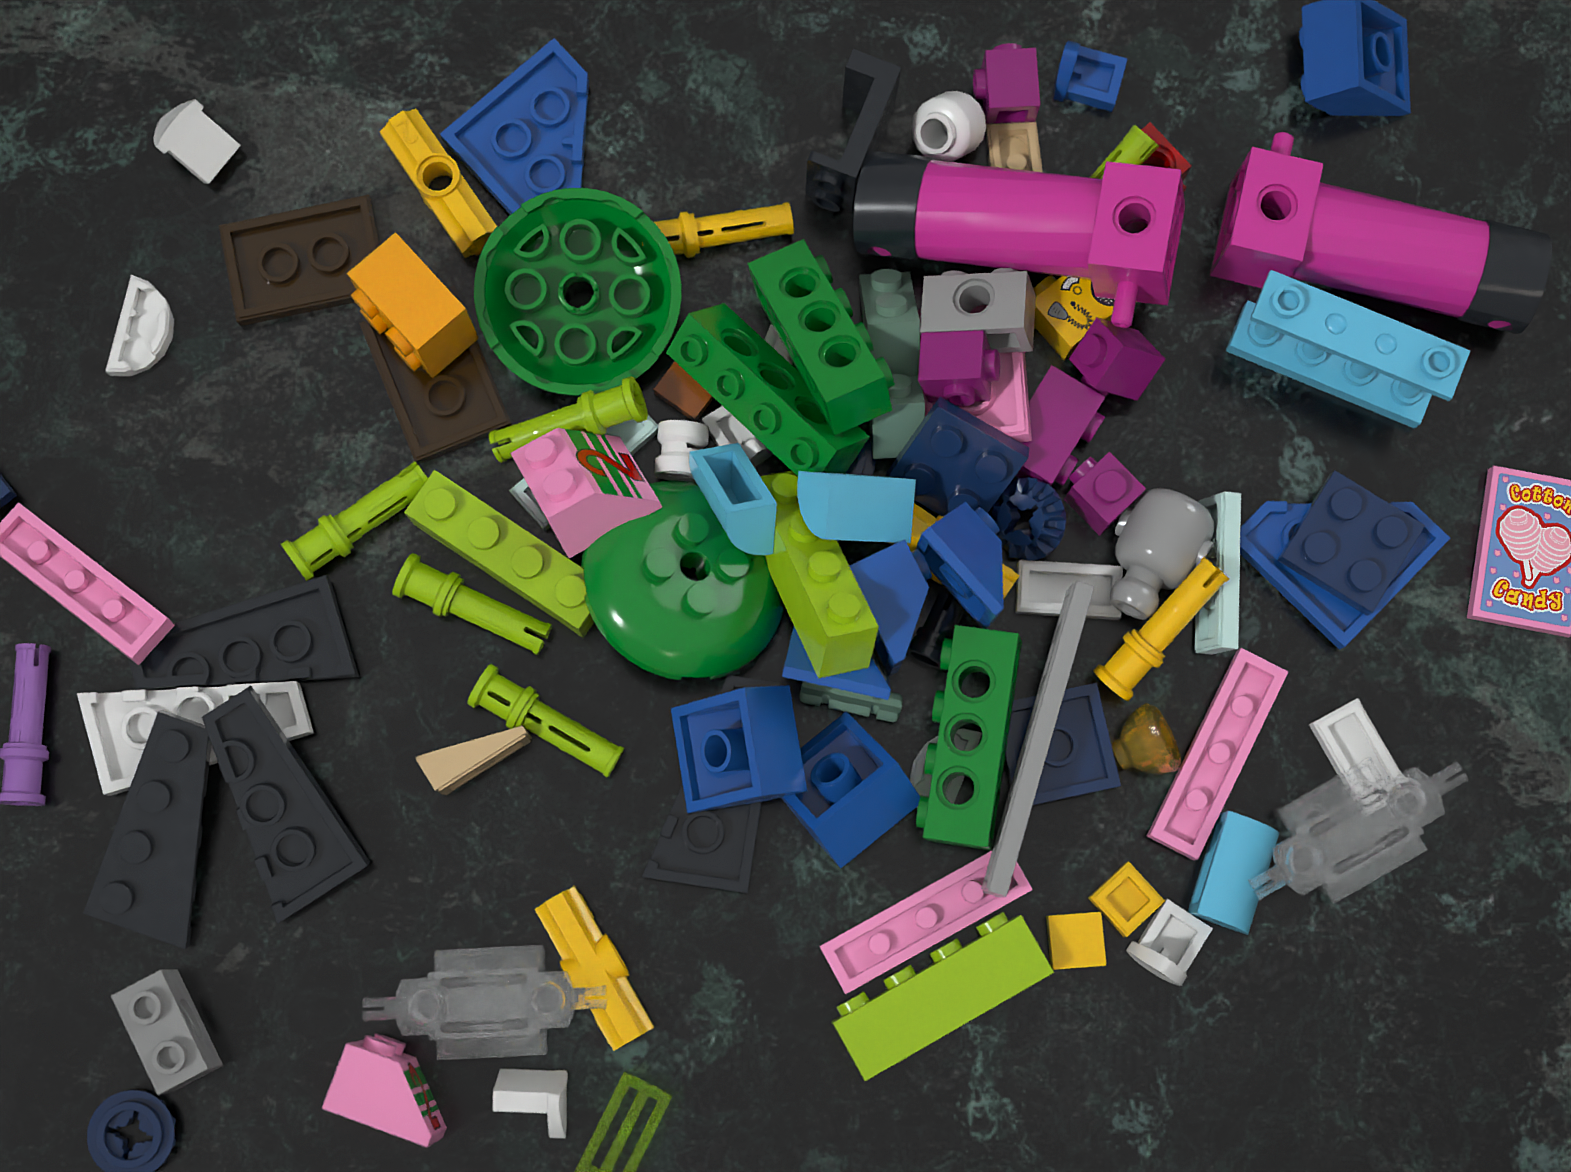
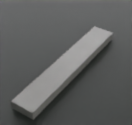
M1076 581L1066 591L981 889H983V893L999 898L1007 896L1095 586Z

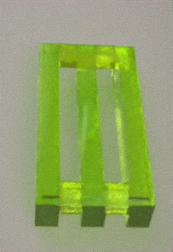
M625 1071L575 1172L612 1171L648 1096L658 1100L623 1171L636 1172L673 1095ZM629 1087L638 1090V1094L599 1169L591 1165Z

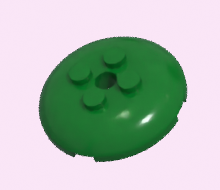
M589 188L553 190L540 194L521 204V207L513 212L499 227L497 226L489 236L479 257L474 280V303L479 326L490 348L510 371L529 384L548 392L569 396H581L583 392L592 390L595 394L622 385V379L632 376L636 379L647 371L666 349L673 336L682 300L681 278L676 257L670 243L657 225L640 208L624 198L609 192ZM575 282H586L592 286L594 292L590 302L580 308L569 305L566 301L568 288Z
M678 480L651 483L649 485L660 501L662 508L649 515L628 521L611 529L583 551L581 567H584V582L587 592L584 598L587 608L606 640L621 655L644 670L676 680H680L682 677H710V679H715L731 674L747 665L763 651L776 633L783 616L785 605L770 575L765 555H753L743 552L731 542L697 483ZM680 567L689 569L694 567L698 581L685 577Z

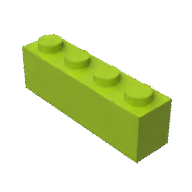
M434 469L404 512L410 521L443 545L584 638L594 623L584 598L587 594L584 582V569Z
M793 471L760 476L777 503L773 554L765 555L770 575L818 679L869 668L879 626L837 540L821 539L814 535L805 524L798 503V476Z
M1003 911L976 927L980 934L978 938L964 946L956 938L931 952L930 956L934 963L915 973L913 967L908 965L883 980L887 990L868 999L863 991L836 1007L841 1016L831 1022L865 1081L1054 973L1021 915L1014 916L1008 920Z

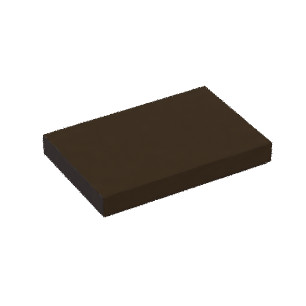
M369 194L219 225L237 323L240 326L355 303L350 295L356 291V288L347 273L381 245L373 204Z
M455 285L447 288L462 304ZM367 320L359 323L417 465L487 438L493 430H500L512 425L478 341L474 342L432 378L422 366L413 371L394 350L395 346L385 335L388 329L379 334Z

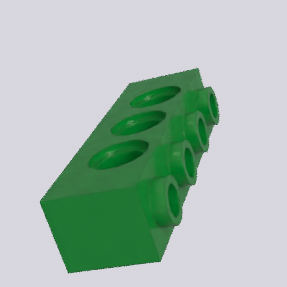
M803 239L747 263L760 304L833 434H840L892 411L888 389L895 386V382L890 368L883 357L874 359L871 354L874 348L869 333L862 322L857 324L852 322L850 317H853V311L842 288L833 290L830 285L833 283V278L822 255L814 257Z
M725 303L689 313L666 352L797 476L798 471L845 474L870 437L859 426L834 435L799 371Z
M955 625L953 639H944L940 668L948 670L945 691H936L932 713L933 722H940L937 743L929 742L924 766V773L932 775L929 796L921 795L916 818V826L924 828L923 838L928 841L992 851L1022 648V640L1018 633ZM974 672H982L990 677L988 691L978 698L967 697L962 691L964 679ZM965 724H975L982 730L980 744L970 751L957 749L954 742L956 731ZM958 776L969 777L974 783L973 796L964 804L950 803L946 794L948 784Z

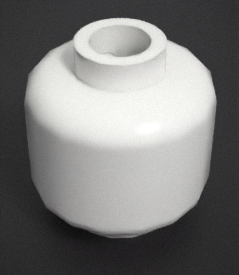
M960 91L944 92L922 103L914 114L911 125L913 141L917 149L924 156L933 157L937 161L953 162L974 151L982 142L986 130L985 114L980 104L970 95Z

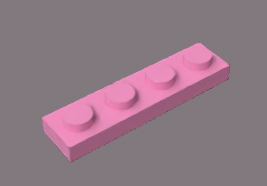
M20 503L0 522V557L138 666L175 626L168 617Z
M1243 648L1236 651L1147 837L1192 860H1198L1288 671Z
M990 851L819 946L844 993L851 992L1033 890L1017 861L1006 897L992 896L983 893V889H981L992 853Z

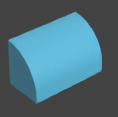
M734 443L690 451L689 467L691 474L731 542L738 549L749 554H773L777 503L741 445Z
M798 471L797 495L800 512L809 530L821 539L894 543L906 540L907 543H911L916 479Z
M1231 811L1220 813L1211 834L1188 913L1194 917L1248 935L1279 832L1266 824Z

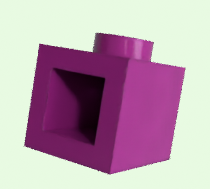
M1007 43L998 45L993 50H985L981 69H974L973 93L975 100L983 99V112L986 124L1035 122L1040 108L1036 48H1022L1019 44Z
M1096 317L1069 360L1083 374L1081 382L1099 394L1107 396L1110 392L1138 400L1165 361V357L1140 331L1129 327H1117L1111 321Z
M984 330L921 333L918 382L929 403H935L939 397L958 407L972 405L975 401H990L991 381H998L1000 377V356L997 349H991Z
M1109 451L1098 463L1090 456L1069 476L1074 485L1064 500L1100 536L1128 507H1131L1139 499L1146 488Z

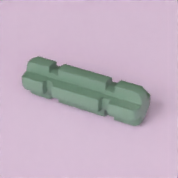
M804 681L800 691V701L815 706L825 703L828 704L829 709L847 711L848 713L869 717V714L872 713L877 715L876 719L895 722L899 719L903 704V696L895 692H890L889 700Z

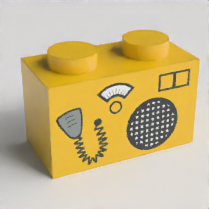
M1050 275L1034 288L1036 294L1034 327L1064 361L1072 355L1096 317L1111 321L1115 299L1095 297L1091 280L1064 276L1056 280L1053 275Z

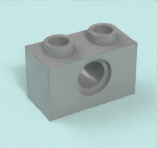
M999 268L992 271V273L967 274L961 271H947L938 276H924L920 334L926 332L984 330L991 349H997L999 353L1033 351L1036 294L1028 272L1017 271L1011 268ZM988 305L981 312L970 313L977 306Z
M178 969L160 970L111 995L157 1095L174 1092L223 1066Z

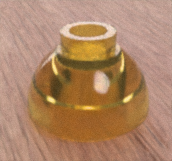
M1145 703L1132 712L1123 725L1120 738L1112 741V748L1116 759L1124 770L1134 767L1145 773L1159 775L1172 773L1179 769L1181 755L1177 742L1163 714L1154 705Z

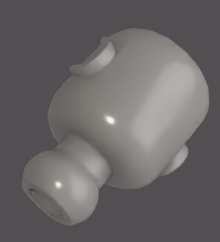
M1155 488L1144 492L1134 508L1128 507L1121 514L1115 529V534L1119 536L1115 546V555L1127 573L1125 577L1117 580L1111 589L1110 601L1114 607L1137 619L1144 620L1151 617L1159 606L1158 592L1160 588L1168 590L1177 589L1201 562L1202 557L1207 556L1209 550L1215 544L1210 541L1214 533V521L1209 511L1202 504L1180 492L1166 488Z

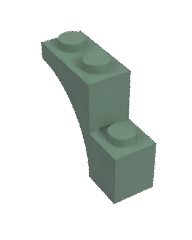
M881 269L872 274L859 275L863 324L869 333L874 348L871 354L874 359L879 357L885 359L895 382V386L888 389L893 410L869 420V436L873 459L897 458L925 418V400L923 390L918 382L920 320L910 272Z

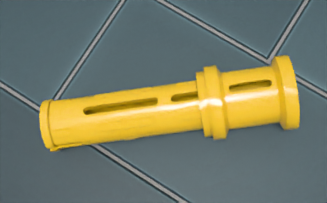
M789 202L781 205L738 210L694 218L693 213L688 214V211L680 212L678 218L654 222L665 237L677 235L676 238L667 240L671 245L674 255L685 254L687 258L695 257V254H699L700 248L794 234L793 217ZM763 221L761 225L721 231L723 227ZM711 230L710 233H697L698 231Z
M1202 557L1201 562L1139 631L1135 629L1131 632L1128 631L1123 636L1125 643L1105 665L1098 664L1093 670L1104 684L1124 700L1129 701L1134 696L1132 689L1152 667L1159 668L1163 664L1165 655L1162 652L1216 591L1230 579L1206 557Z

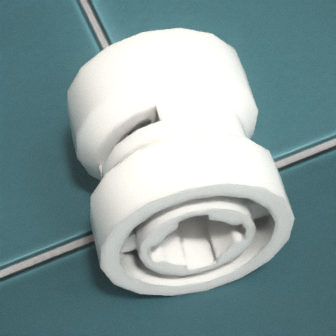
M666 420L658 424L657 439L662 445L661 454L655 458L654 475L669 481L696 482L689 467V452L701 450L708 445L709 427L702 423L686 420Z

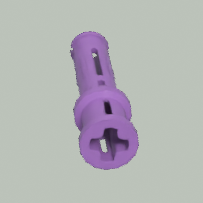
M22 643L15 646L16 662L9 742L3 743V747L0 748V758L4 760L0 804L15 806L45 805L46 796L40 794L43 762L49 760L47 746L42 745L49 654L51 653V647L41 644L39 648H35L36 644Z

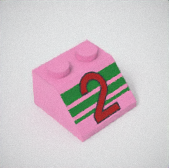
M555 428L511 452L515 463L568 558L584 551L599 537L613 528L649 515L662 508L654 491L622 439L618 436L596 435L590 432Z
M375 1034L374 1037L366 1035L364 1040L346 1043L322 1109L425 1147L442 1139L447 1129L416 1057L403 1053L405 1043L381 1034Z

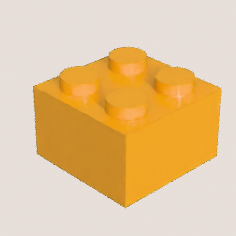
M396 232L347 273L356 288V291L350 296L361 308V314L379 334L388 329L385 335L395 346L394 350L413 371L422 366L434 378L479 339L466 308Z

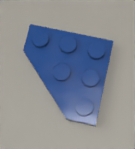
M553 38L440 133L441 139L510 215L520 208L521 204L540 194L558 189L582 188L589 88L588 74L561 44Z
M1266 501L1240 527V555L1340 650L1346 647L1445 545L1450 537L1413 502L1389 503L1421 522L1425 527L1374 612L1368 616L1277 561L1311 504Z

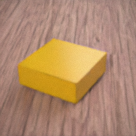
M1129 861L1125 862L1088 897L1123 937H1128L1165 902Z
M1101 912L1046 916L1050 966L1052 970L1106 966Z

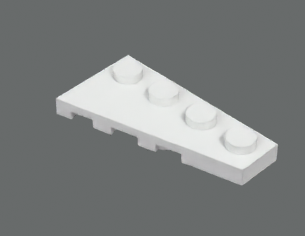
M288 681L235 684L224 687H181L170 690L77 693L103 795L112 796L129 790L156 715L161 710L204 725L202 716L251 685L288 741L314 734L300 683ZM212 745L209 765L218 763Z

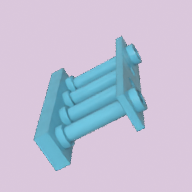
M1273 270L1269 271L1257 302L1247 301L1243 306L1226 348V352L1414 429L1421 424L1432 395L1447 401L1452 399L1470 353L1468 349Z

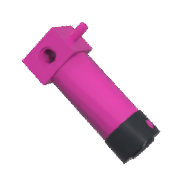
M1279 132L1274 135L1270 151L1252 147L1230 182L1210 276L1262 288L1269 271L1273 270L1294 279L1453 316L1458 321L1513 334L1523 333L1538 309L1547 283L1552 257V239L1546 233L1488 219L1480 221L1321 183L1323 163L1290 156L1294 138L1286 132Z
M872 150L864 160L857 183L853 214L854 243L857 252L866 255L915 261L927 259L992 268H1011L1017 271L1088 279L1092 281L1095 297L1115 299L1111 317L1112 324L1117 327L1127 328L1132 325L1136 302L1168 306L1185 212L1181 169L1106 161L1103 179L937 161L933 157Z

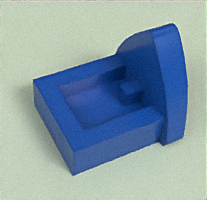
M1067 41L1054 80L1053 100L1063 102L1064 99L1112 112L1127 58L1080 46V43Z

